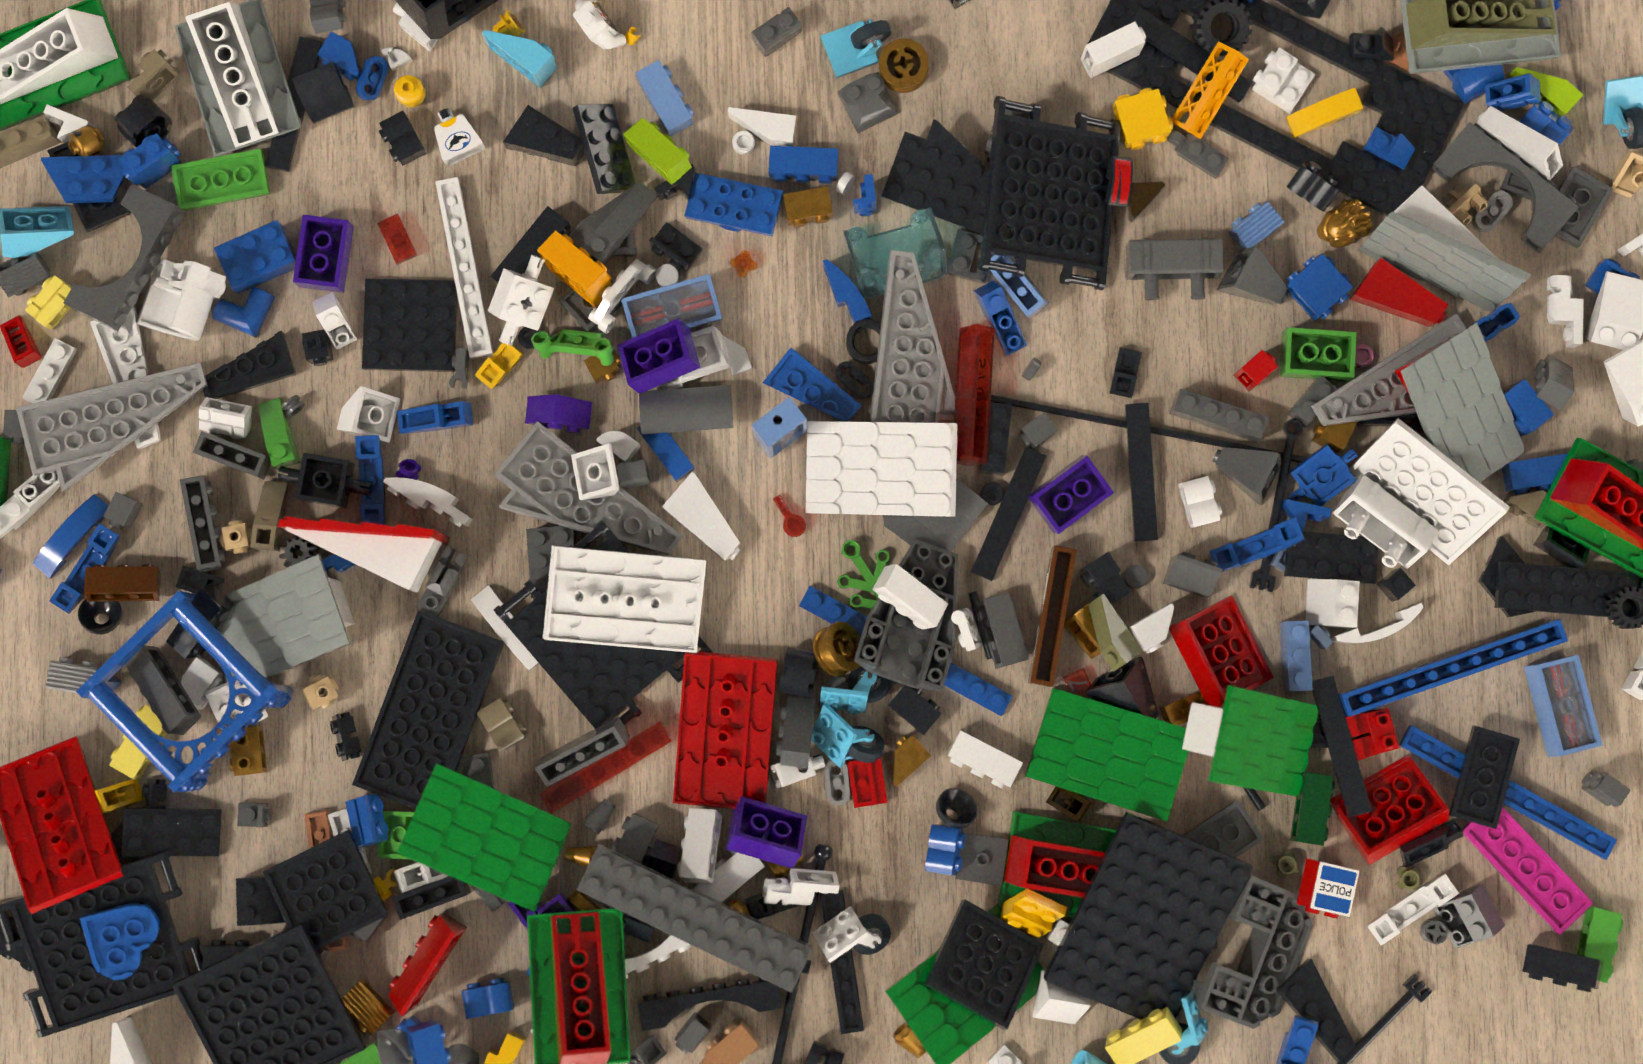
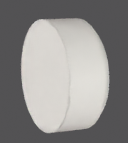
M748 131L737 132L732 139L733 149L741 155L751 153L755 147L753 135Z
M845 172L837 183L836 191L844 196L851 188L855 176Z
M664 264L657 269L656 280L661 287L678 282L679 275L674 266Z

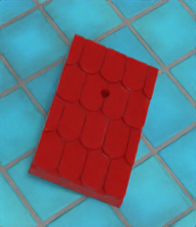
M700 651L697 653L685 652L673 803L734 809L741 796L766 803L778 658Z
M76 736L0 767V820L26 905L31 914L123 876L105 816L95 794L96 789L83 749Z

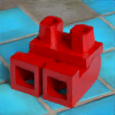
M1389 708L1375 709L1351 717H1345L1351 738L1369 733V735L1352 739L1358 761L1399 749Z

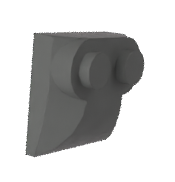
M878 72L859 78L838 91V96L857 134L898 114L885 87L884 79Z

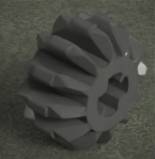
M292 534V540L287 537L284 539L288 544L287 546L280 545L279 549L284 550L285 553L280 554L279 558L286 559L283 565L289 567L316 556L313 552L318 551L319 547L312 546L313 543ZM296 549L303 551V555L295 554Z

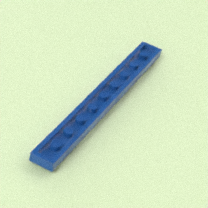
M809 586L799 604V607L830 624L838 621L848 623L861 637L867 616L812 586ZM950 663L944 686L1002 717L1013 696Z
M1409 725L1399 746L1458 779L1464 754ZM1509 780L1503 802L1504 805L1599 858L1607 860L1617 839Z

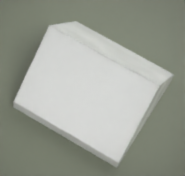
M605 444L571 455L579 500L613 496L618 492L619 484L611 444Z
M1041 970L1032 1017L1076 1024L1091 1006L1089 998L1045 981L1043 976L1046 971Z

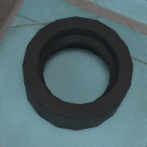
M863 319L850 327L846 335V348L849 355L855 361L862 364H873L877 362L878 350L871 355H864L855 348L854 338L863 329H872L880 336L881 323L873 319Z

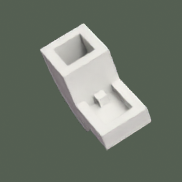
M609 431L596 439L601 446L611 444L613 454L625 463L630 462L641 447L637 441L620 431Z

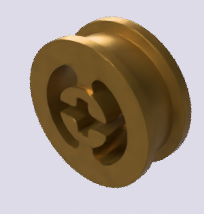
M906 38L896 39L887 44L880 54L879 74L889 89L899 93L912 92L918 89L927 78L928 55L918 42ZM910 54L914 55L920 63V69L914 76H911L914 71V63ZM893 56H895V75L898 78L894 77L887 68L888 61ZM900 63H905L907 68L903 69Z
M838 621L829 627L820 629L814 636V656L820 667L829 675L842 676L848 671H853L860 667L854 661V657L861 637L851 625Z

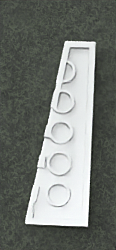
M132 306L127 315L126 322L120 327L118 332L95 320L90 322L113 384L149 375L140 328L137 324V312L134 306ZM158 423L134 440L137 449H143L161 442Z

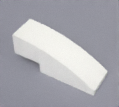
M420 863L393 871L400 893L448 877V875Z

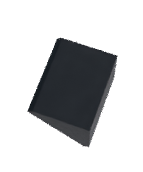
M1549 526L1543 528L1533 544L1567 567L1583 568L1587 564L1590 549Z

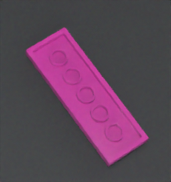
M1503 807L1497 829L1468 822L1462 828L1463 835L1556 934L1561 935L1593 904L1586 894Z

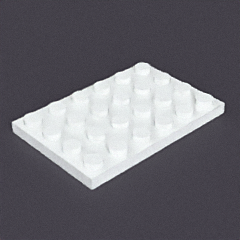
M1399 418L1349 467L1351 473L1356 477V481L1363 475L1367 476L1439 530L1429 550L1448 565L1509 509L1506 503Z

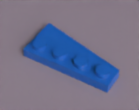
M793 348L787 351L762 382L844 422H849L862 406Z

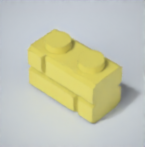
M56 275L44 281L43 289L38 295L30 297L27 301L28 306L25 309L39 323L50 330L71 309L63 302L72 287Z

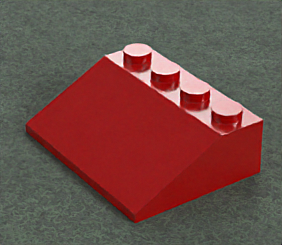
M1232 595L1169 626V631L1207 706L1216 708L1223 706L1228 685L1253 690L1274 678Z
M1409 754L1363 780L1372 812L1347 817L1341 793L1330 799L1332 808L1368 866L1399 849L1400 846L1415 840L1449 820V808Z
M444 912L439 916L434 915L427 926L430 930L426 937L422 935L415 945L417 951L413 956L409 955L403 963V973L401 976L396 975L389 985L392 990L388 995L398 1013L402 1016L417 1007L467 928Z

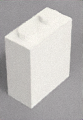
M1133 22L1087 44L1080 59L1090 79L1139 56L1146 42L1145 32L1142 27H1138L1136 22Z

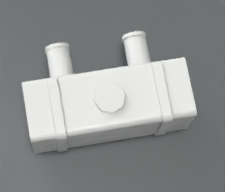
M1363 475L1344 493L1333 514L1348 525L1344 530L1348 538L1356 539L1361 534L1386 554L1382 558L1385 566L1391 568L1396 566L1398 562L1408 569L1428 551L1439 530L1429 524L1425 518H1421L1381 488V485L1377 482H1373Z

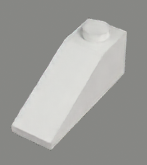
M728 107V116L731 120L769 145L793 147L796 116Z

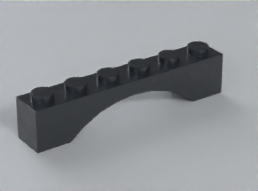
M749 978L736 980L734 985L726 986V982L712 984L713 988L710 989L696 986L689 988V992L680 993V990H671L666 992V996L657 997L656 993L643 995V999L638 1002L642 1031L665 1028L682 1011L707 1001H733L749 1006L757 1012L781 1009L780 988L762 978H759V981L750 982Z

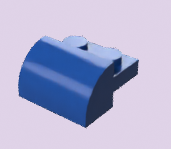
M1502 65L1443 71L1453 83L1452 89L1464 104L1484 94L1486 84L1504 80Z

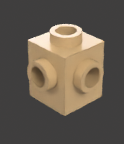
M238 520L229 522L227 527H222L223 534H220V542L226 551L239 555L248 553L247 549H253L250 547L252 537L251 525ZM235 533H238L237 540H235Z
M320 673L315 674L307 679L308 683L299 687L312 710L320 706L321 708H326L334 703L333 699L338 697L336 691L339 688L334 678L329 679L325 674L322 676ZM323 688V692L319 694V690Z

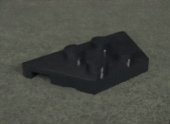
M1503 536L1497 538L1496 546L1492 555L1489 556L1486 568L1478 581L1494 602L1497 562L1524 563ZM1501 609L1507 617L1535 612Z

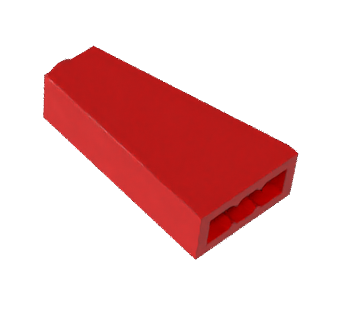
M1382 258L1374 263L1350 297L1354 302L1428 327L1436 323L1440 324L1447 315L1445 310L1449 305Z

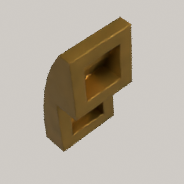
M1195 692L1159 708L1164 721L1178 726L1188 722L1192 702L1207 705L1201 692Z

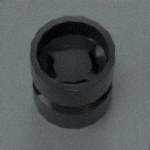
M814 1040L805 1064H818L821 1055L826 1057L824 1064H842L845 1053L834 1048L827 1050L826 1045Z

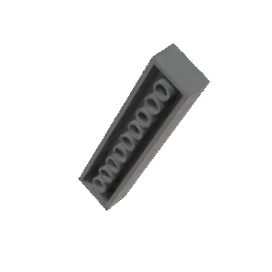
M601 844L598 845L577 888L578 891L791 993L812 951L811 945Z

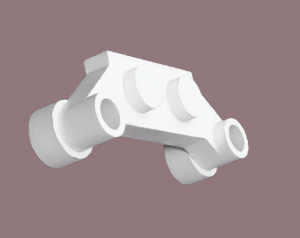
M636 259L626 270H622L618 274L616 282L612 287L608 286L602 294L603 300L598 309L594 308L591 311L588 319L597 324L598 329L604 333L610 332L616 323V318L610 315L611 311L638 280L647 285L650 284L656 276L657 269L650 264L646 265Z

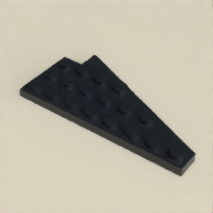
M934 119L927 139L906 131L904 132L881 197L983 234L989 169L938 120Z

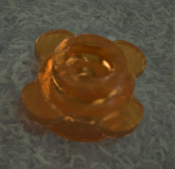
M742 251L736 258L730 260L731 267H735L738 276L741 278L746 277L749 271L757 268V263L752 261L748 251Z

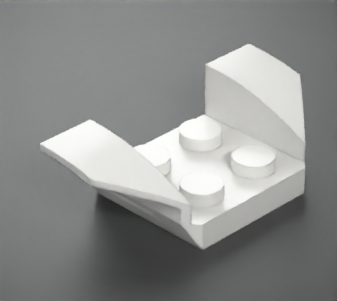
M711 326L691 333L701 368L666 382L661 386L663 390L684 388L682 384L684 382L727 368L731 369L732 375L751 370L752 367L746 349L723 336L715 326Z

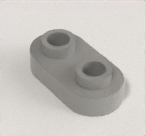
M1495 192L1488 198L1487 208L1474 215L1473 225L1478 231H1491L1511 209L1513 201L1507 192ZM1496 201L1501 203V208L1496 206ZM1481 218L1487 220V225L1481 222Z
M830 760L825 766L827 799L831 804L840 806L845 804L850 797L848 768L844 763L843 767L840 768L841 772L838 775H834L832 768L837 765ZM840 789L843 792L842 797H834V791Z

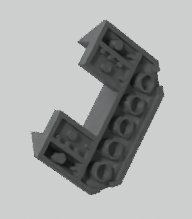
M1249 875L1229 918L1249 925L1253 929L1236 971L1212 962L1204 983L1193 980L1197 1007L1199 1009L1252 1029L1260 1026L1261 1021L1266 1018H1273L1280 1014L1285 1000L1276 989L1297 969L1313 927L1311 918L1307 916L1305 906L1297 904L1298 894Z

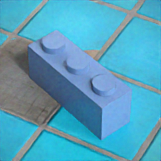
M660 60L635 73L639 84L670 137L693 125L692 116H694L690 105L688 103L684 105L681 100L683 93L678 84H672L670 78L673 76L667 65L662 66Z
M994 255L991 258V261L1009 264L1016 263L1012 257ZM990 270L1027 317H1033L1049 303L1026 273H1024L1023 277H1017L1013 273Z
M1309 620L1280 622L1283 691H1311L1313 687Z

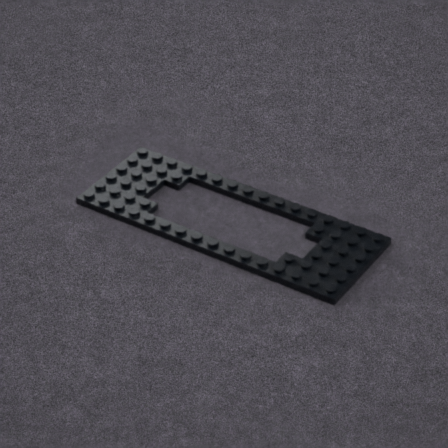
M1110 0L1088 44L1129 25L1139 8H1142L1170 28H1173L1181 12L1193 17L1194 14H1197L1198 7L1203 6L1204 2L1209 0ZM1238 0V3L1245 5V10H1249L1251 15L1248 18L1252 20L1254 25L1371 84L1362 105L1381 114L1375 127L1395 137L1402 133L1415 150L1404 170L1365 149L1362 151L1345 141L1341 142L1333 159H1330L1223 103L1210 125L1296 170L1300 168L1304 161H1313L1321 167V171L1324 174H1332L1340 180L1342 188L1339 192L1353 199H1358L1362 204L1386 216L1394 212L1423 185L1464 103L1380 60L1350 57L1349 44L1263 0H1253L1252 3L1247 0ZM1147 41L1139 56L1106 71L1141 90L1151 88L1152 90L1159 89L1160 94L1165 96L1166 103L1176 108L1180 106L1191 88L1172 78L1179 63ZM1202 92L1196 93L1193 98L1194 102L1200 100Z

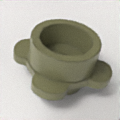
M1288 851L1283 856H1275L1272 862L1276 865L1277 875L1280 878H1285L1286 875L1298 873L1299 866L1294 859L1295 854Z
M1400 866L1397 869L1399 877L1396 885L1399 889L1408 888L1415 890L1420 886V870L1418 867L1405 868Z

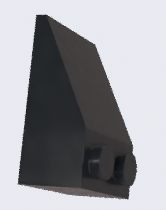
M264 876L236 878L237 926L286 923Z

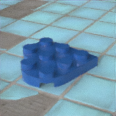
M127 904L80 917L92 964L98 973L101 972L104 976L110 977L111 980H123L134 973L141 963L142 950L148 948L156 940L160 929L159 919L148 904Z

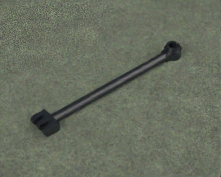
M1291 419L1283 425L1286 442L1268 530L1275 528L1274 525L1279 524L1295 440L1303 431V425L1299 420H1295L1293 423L1294 419ZM1291 424H1293L1296 428L1294 433H1291L1288 430V427ZM1272 555L1262 559L1259 573H1251L1249 588L1254 589L1256 580H1259L1258 590L1263 591L1265 582H1268L1267 592H1273L1276 577L1269 575Z
M1416 974L1410 976L1403 984L1408 991L1355 1044L1356 1047L1337 1064H1350L1414 998L1422 1003L1431 994L1432 990L1427 987L1420 992L1425 983L1421 980L1414 986L1413 984L1419 977Z

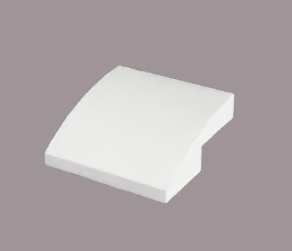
M238 680L235 683L236 689L246 688L244 684L240 686ZM228 683L203 692L218 723L222 719L228 705ZM244 693L236 696L235 702L239 706H247L251 703V697ZM235 709L231 713V717L236 719L235 715L241 714L243 711ZM266 710L262 712L263 717L259 721L269 717Z

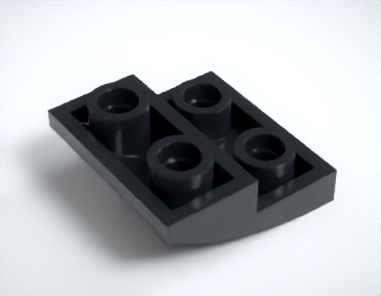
M334 62L292 78L301 102L314 124L355 107L348 87L343 84L338 67Z

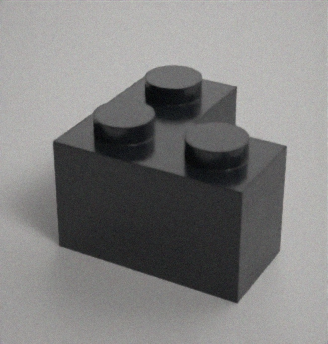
M1109 552L1080 569L1082 573L1080 575L1081 580L1086 587L1091 586L1095 592L1092 595L1094 600L1104 594L1112 605L1131 593L1119 574L1121 569Z

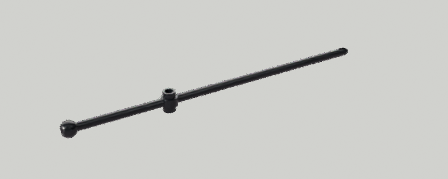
M818 844L815 847L814 855L817 858L815 870L824 871L826 860H829L832 856V848L830 846ZM815 892L812 904L807 905L799 940L807 944L819 892ZM807 960L801 974H809L811 960ZM801 974L792 993L789 991L787 993L772 1064L782 1063Z

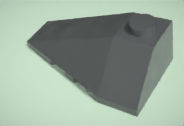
M638 182L582 220L569 236L574 241L573 245L578 249L580 247L584 248L591 255L590 258L595 262L598 260L605 266L658 197V194L643 183Z

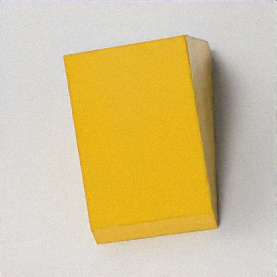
M131 779L95 791L102 813H112L145 800L142 797V789L138 779Z

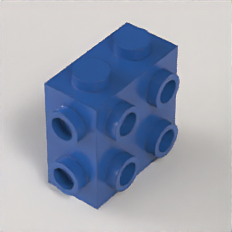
M157 133L147 136L143 139L141 145L135 149L127 150L123 157L119 159L123 166L121 171L125 177L136 186L138 184L141 185L144 189H147L172 171L171 165L182 164L178 157L181 153L173 143L171 144L166 137L162 139Z
M1321 254L1317 258L1313 255L1303 264L1306 268L1299 273L1296 270L1286 279L1289 282L1286 285L1288 287L1287 292L1314 321L1319 317L1324 320L1334 311L1331 306L1336 302L1342 304L1350 297L1348 291L1353 288L1349 277L1344 273H1340L1335 268L1334 261L1330 257H1325Z

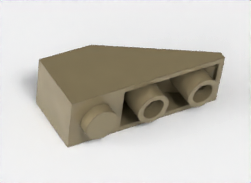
M264 481L253 522L251 548L280 552L279 547L281 545L283 528L277 527V524L285 515L288 483Z

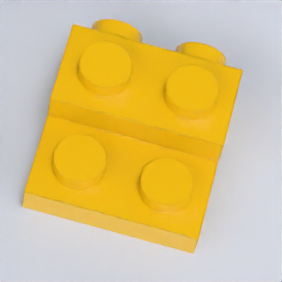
M1025 889L1003 902L1000 919L1015 928L1022 929L1030 936L1041 937L1052 930L1053 922L1066 915L1067 907L1032 890Z

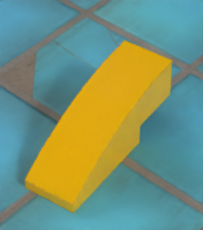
M1354 87L1287 116L1286 120L1293 137L1297 138L1358 114L1363 109V106Z
M510 1030L504 1039L500 1051L492 1048L484 1064H512L520 1053L527 1037Z

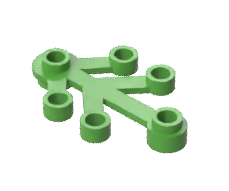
M854 540L846 541L842 546V554L844 557L852 559L865 581L852 579L848 575H841L837 580L838 586L842 589L850 587L873 592L878 599L879 594L872 589L890 558L889 553L886 550H879L877 552V564L873 576L859 554V544ZM853 546L855 553L848 554L846 551L847 547ZM880 553L887 555L885 561L879 560L878 555ZM843 577L849 581L846 586L840 584V579ZM854 594L850 598V604L854 608L866 607L872 609L877 601L865 599L860 594ZM854 597L861 599L859 605L853 604L852 599Z

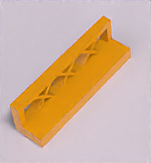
M1218 41L1172 117V123L1201 140L1249 59L1239 51ZM1221 51H1227L1228 53L1224 60L1218 62V56ZM1214 71L1212 80L1206 82L1205 78L1208 73ZM1201 91L1202 96L1200 100L1194 102V96ZM1189 111L1190 116L1186 123L1183 124L1180 122V119L1184 113Z

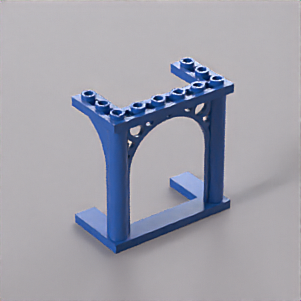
M178 591L76 691L82 698H89L171 782L168 787L174 793L192 792L202 789L208 783L207 778L211 775L208 771L212 767L210 763L216 757L221 758L229 750L227 746L233 740L238 741L246 734L245 729L251 723L254 725L263 717L262 712L266 708L285 707L292 698L290 696L294 693L288 685H276L258 672L191 604L197 594ZM173 617L220 664L229 685V701L220 722L204 736L189 741H173L159 736L114 692L122 682L113 675ZM238 680L240 686L244 684L246 688L236 689L235 683ZM243 693L251 697V703L247 706H239L235 702L236 696ZM235 709L243 711L241 714L235 715L236 719L231 717V713ZM218 728L222 729V733L220 735H218L216 732ZM203 742L205 743L206 748L203 747L199 755V750L197 747L200 743ZM171 746H175L177 748L175 751V758L172 756L174 752L168 750V748ZM186 746H189L193 751V759L188 764L182 760V751Z

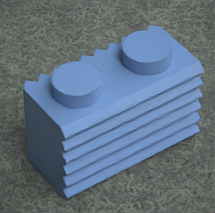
M1268 201L1263 205L1258 202L1248 210L1249 216L1245 219L1240 216L1231 224L1233 228L1229 231V234L1242 250L1255 247L1284 223V220L1281 219V216L1278 215Z

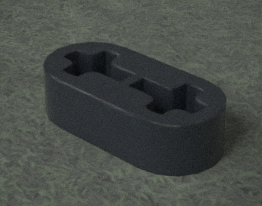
M845 361L838 365L836 369L838 380L854 396L859 399H866L872 394V382L854 364ZM841 368H851L850 374L854 379L851 380L848 376L843 378L841 376ZM858 381L861 385L866 383L868 385V392L862 391L858 393L859 387L855 382Z

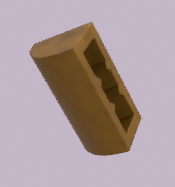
M1090 601L1065 621L1064 626L1090 659H1093L1100 654L1088 605L1091 603Z

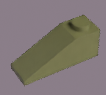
M1104 594L1088 604L1100 653L1113 672L1143 652Z

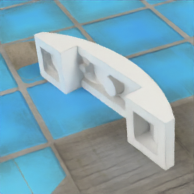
M488 585L473 597L471 601L509 649L530 671L538 662L493 611L498 605L502 606L503 601ZM509 611V612L507 613V615H508L510 618H512L513 615H512V613Z
M1419 603L1394 612L1398 620L1397 622L1360 636L1358 628L1335 635L1331 637V640L1336 643L1356 644L1385 638L1401 630L1414 620L1423 609V605Z
M1443 874L1400 899L1372 920L1367 927L1378 943L1383 945L1398 935L1400 930L1436 906L1440 907L1458 895L1459 892L1447 875Z

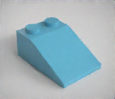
M487 30L482 32L488 48L539 88L545 84L557 69L556 58L551 54L553 51L544 43L540 45L535 40Z
M69 206L0 209V242L3 257L18 258L29 256L74 235Z

